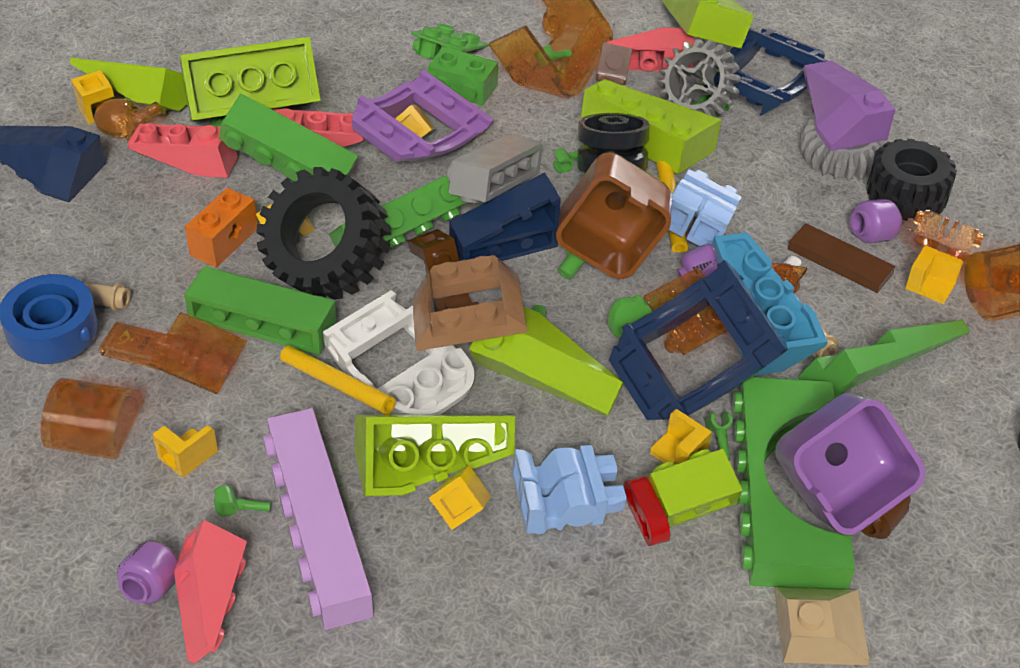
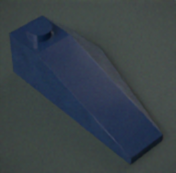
M0 126V163L12 168L22 180L26 179L32 183L34 189L41 194L69 203L106 165L100 135L73 126Z

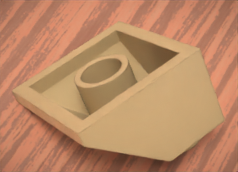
M776 587L775 595L783 663L869 665V654L858 590Z

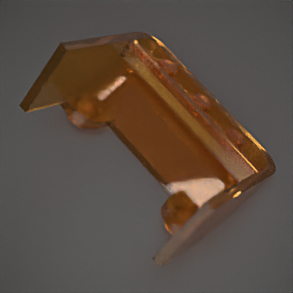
M542 0L547 6L543 14L542 24L544 30L552 38L549 44L554 52L571 50L572 55L570 57L559 58L552 62L527 25L491 41L488 46L510 74L512 80L519 86L569 99L582 92L599 63L602 43L613 40L612 28L593 0Z

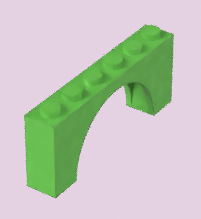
M751 377L741 384L740 392H733L732 413L739 414V420H735L734 443H741V450L736 452L735 469L736 473H742L743 480H739L743 491L738 504H744L745 512L740 513L739 535L746 537L747 545L742 546L741 568L749 572V586L849 589L855 571L851 535L833 533L817 528L790 512L772 491L764 467L765 461L776 450L777 442L784 434L835 398L833 382Z

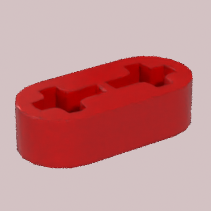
M642 476L625 481L626 501L646 544L653 546L669 541L670 527L668 519L648 478Z

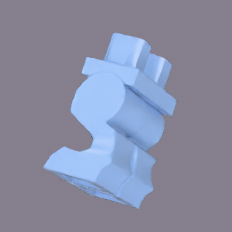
M689 169L672 194L671 225L668 230L683 237L695 216L697 218L686 239L698 246L704 244L714 246V237L723 236L742 197L737 195L738 191L729 185L720 186L711 181L708 174L700 170L694 172Z
M592 445L580 446V450L558 448L554 449L546 457L541 466L535 467L531 453L515 449L512 476L518 501L520 502L526 534L535 533L540 535L553 528L562 530L566 524L574 527L588 525L589 523L591 525H599L604 523L605 514L624 511L626 494L623 485H603V482L616 480L617 464L614 455L595 456Z

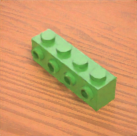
M241 93L223 119L218 137L229 148L240 150L250 155L258 163L271 166L293 181L298 180L296 172L304 169L313 175V167H323L329 172L333 168L350 176L358 157L357 154Z
M447 175L382 205L388 215L383 221L391 227V235L383 236V239L390 243L389 249L405 242L406 238L404 235L412 231L417 236L433 228L432 221L440 217L443 222H446L461 214L459 207L467 202L460 199L461 196L449 193L450 182L447 179ZM345 223L328 234L335 248L343 236Z
M206 266L202 267L184 294L189 320L284 346L290 345L299 350L320 355L325 347L323 331L337 323L334 300Z

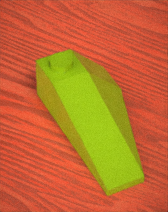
M70 57L69 64L86 74L101 70L113 90L136 103L148 106L147 112L166 115V110L180 111L187 105L182 73L162 67Z
M524 307L527 332L472 342L469 351L477 365L605 416L610 415L623 387L621 380L543 315Z
M355 414L354 453L363 495H405L416 491V486L435 480L438 483L449 478L448 474L464 469L468 465L475 469L513 455L515 453V415Z

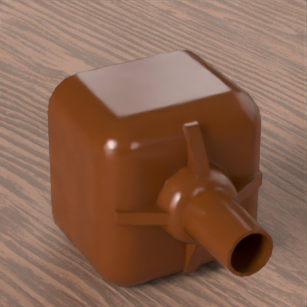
M612 152L602 153L595 159L563 203L559 215L556 239L564 249L616 279L628 278L636 272L668 231L671 225L672 193L664 182L620 155Z

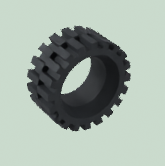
M313 167V175L305 169L296 172L298 177L296 182L287 177L281 182L284 190L280 194L275 190L270 193L268 198L274 201L271 208L263 206L259 215L266 218L265 224H257L256 233L264 237L263 241L257 242L258 251L266 255L262 261L267 268L273 271L272 274L276 278L301 292L324 298L327 295L334 300L343 298L342 290L353 295L360 291L356 283L362 281L368 285L374 279L369 274L373 266L381 270L385 263L378 257L380 252L388 253L390 243L383 239L384 235H391L390 225L383 221V219L388 217L387 212L378 204L380 201L375 195L339 170L331 168L329 172L323 167ZM322 204H340L345 216V229L339 244L331 253L321 259L303 261L296 247L298 231L303 221L315 208Z

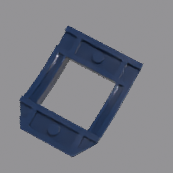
M749 28L742 48L733 47L728 51L734 56L731 63H737L740 68L734 74L739 75L741 81L733 84V86L739 89V94L746 97L747 102L763 106L760 114L762 116L796 98L807 89L803 70L790 83L781 88L742 72L741 70L753 59L760 48H765V52L771 56H784L791 59V64L804 68V65L828 61L824 59V51L772 29H762L759 32ZM717 66V68L715 69L717 73L714 77V84L718 88L720 81V71Z
M726 260L719 263V267L704 279L700 278L663 306L631 324L627 323L622 327V336L618 346H614L609 362L646 420H668L670 414L675 409L689 416L732 391L788 350L785 337L779 335L742 280L744 278ZM711 305L745 357L714 379L680 398L646 344L675 329Z

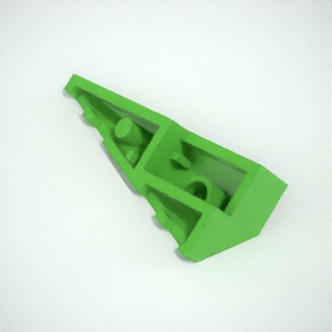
M964 320L892 329L874 345L844 349L839 355L816 358L798 376V379L833 382L834 394L838 395L967 335L970 330Z

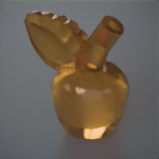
M110 99L99 104L94 118L96 127L101 133L112 138H126L127 142H129L139 124H146L148 120H151L163 111L157 102H153L144 109L138 110L134 103L128 99Z

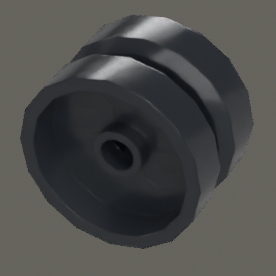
M599 113L582 117L578 121V139L583 143L578 148V169L586 173L598 156L602 153L612 152L646 171L648 168V151L643 145L649 141L650 124L648 120L623 113Z

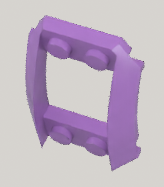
M423 69L419 72V77L411 83L406 81L382 96L373 99H367L363 95L360 96L356 110H354L352 127L356 133L394 161L414 162L431 159L463 146L492 125L494 119ZM417 104L454 131L439 140L428 143L395 118L410 105Z

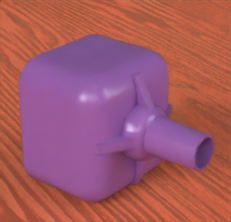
M845 393L837 396L784 434L776 445L775 454L778 463L812 513L820 521L845 535L855 534L863 530L915 492L925 479L923 461L888 408L879 401L856 393Z

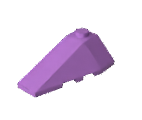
M832 60L804 65L803 72L807 91L811 95L812 100L811 110L816 119L814 124L815 130L830 151L888 140L896 109L880 89Z

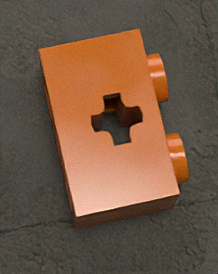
M227 187L184 226L189 255L217 268L257 230L258 222L255 200Z

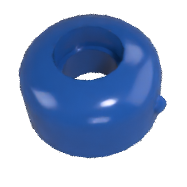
M47 274L27 279L12 288L0 304V322L7 343L17 356L26 361L37 364H57L71 360L90 346L97 333L98 317L95 312L93 296L89 288L82 281L71 276Z

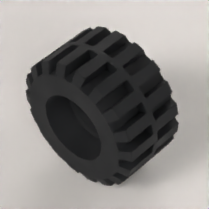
M896 139L894 143L887 142L883 147H879L874 156L866 188L867 194L870 195L869 200H891L896 204L901 213L902 220L908 221V218H913L914 221H922L923 217L927 220L932 219L935 215H940L943 209L946 208L957 174L956 164L954 160L950 159V155L947 152H943L940 147L930 145L923 140Z

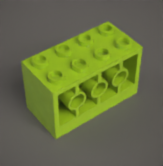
M310 36L183 54L179 57L190 121L227 115L240 93L270 109L321 101Z

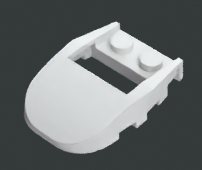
M391 290L323 331L324 345L341 371L374 387L373 383L354 367L352 359L402 328L415 340L413 306L405 309L396 303V293ZM453 345L427 349L425 351L430 355L377 388L395 398L396 404L390 414H442L464 399L470 392L474 381V367L461 348L456 349Z

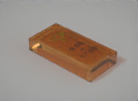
M115 322L100 344L99 349L101 356L168 372L182 350L183 342L180 337Z

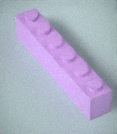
M313 408L267 418L269 434L263 435V443L267 458L275 457L276 464L271 465L275 487L283 486L285 494L279 495L284 518L292 517L294 525L288 526L293 550H302L303 557L297 559L302 582L310 581L313 591L307 592L312 617L320 615L324 630L372 618V594Z

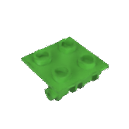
M437 24V27L424 26L423 30L411 32V35L418 37L413 42L412 49L416 51L417 55L432 60L443 46L465 53L489 46L488 43L480 41L478 35L467 32L459 34L454 32V27L446 24Z

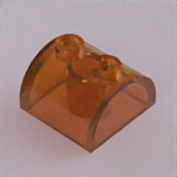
M1020 242L973 253L966 262L964 271L966 292L972 306L985 320L997 321L1020 315Z
M65 377L58 379L50 389L43 407L41 417V440L43 447L117 460L144 404L141 392L137 389Z

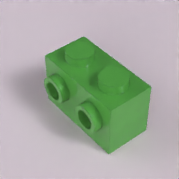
M443 46L428 65L429 74L472 103L483 106L498 86V62Z

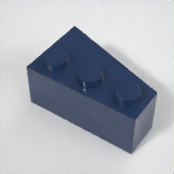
M545 172L449 221V236L455 240L459 261L491 255L496 256L501 261L558 247L556 231L560 215L561 197Z

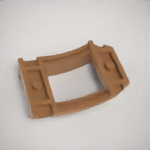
M494 255L434 265L428 271L413 296L416 350L421 351L527 332L519 274ZM501 287L503 300L432 312V299Z

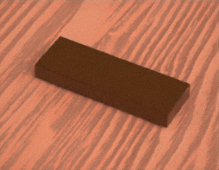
M807 223L792 237L788 245V250L876 293L891 278L895 269V265Z

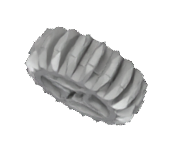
M695 39L693 46L689 42H683V51L681 52L677 48L673 49L674 59L664 58L669 66L667 69L659 70L660 74L665 76V79L657 82L659 87L664 88L659 94L660 98L714 117L715 111L724 115L725 109L723 105L725 103L730 106L734 105V101L729 98L730 95L739 94V89L733 86V84L741 81V77L734 74L740 69L739 65L731 63L734 59L733 54L730 52L725 53L726 48L721 44L715 47V42L712 40H707L704 44L702 40ZM699 59H705L704 62L700 61V63L696 67L687 68V66L690 65L692 62ZM717 66L720 71V81L718 88L714 84V77L717 73L715 69L717 68ZM693 75L696 78L703 79L702 82L708 85V88H705L701 84H695L696 81L692 79L690 76ZM682 76L684 79V86L681 90L683 94L680 96L679 81L680 77ZM704 95L712 96L703 103L692 105L694 101L697 102Z
M809 119L804 131H802L800 141H802L801 154L805 156L806 163H812V170L821 168L823 176L831 173L834 174L835 180L839 175L844 176L848 181L853 175L860 180L864 174L870 175L876 151L879 147H883L887 140L830 151L815 130L814 124L816 119Z

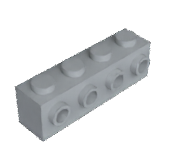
M506 134L452 160L447 172V179L450 182L449 193L461 196L460 199L469 203L487 202L539 173L543 142Z

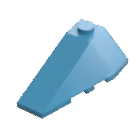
M748 232L714 237L713 244L718 264L726 260L744 278L742 281L779 335L785 337L788 350L754 376L783 372L827 345V339L815 311L809 304L803 305L793 293V285L788 280L783 281L771 267L772 261ZM737 345L741 357L744 358L745 355L743 354V352L741 351V349H740L739 346Z

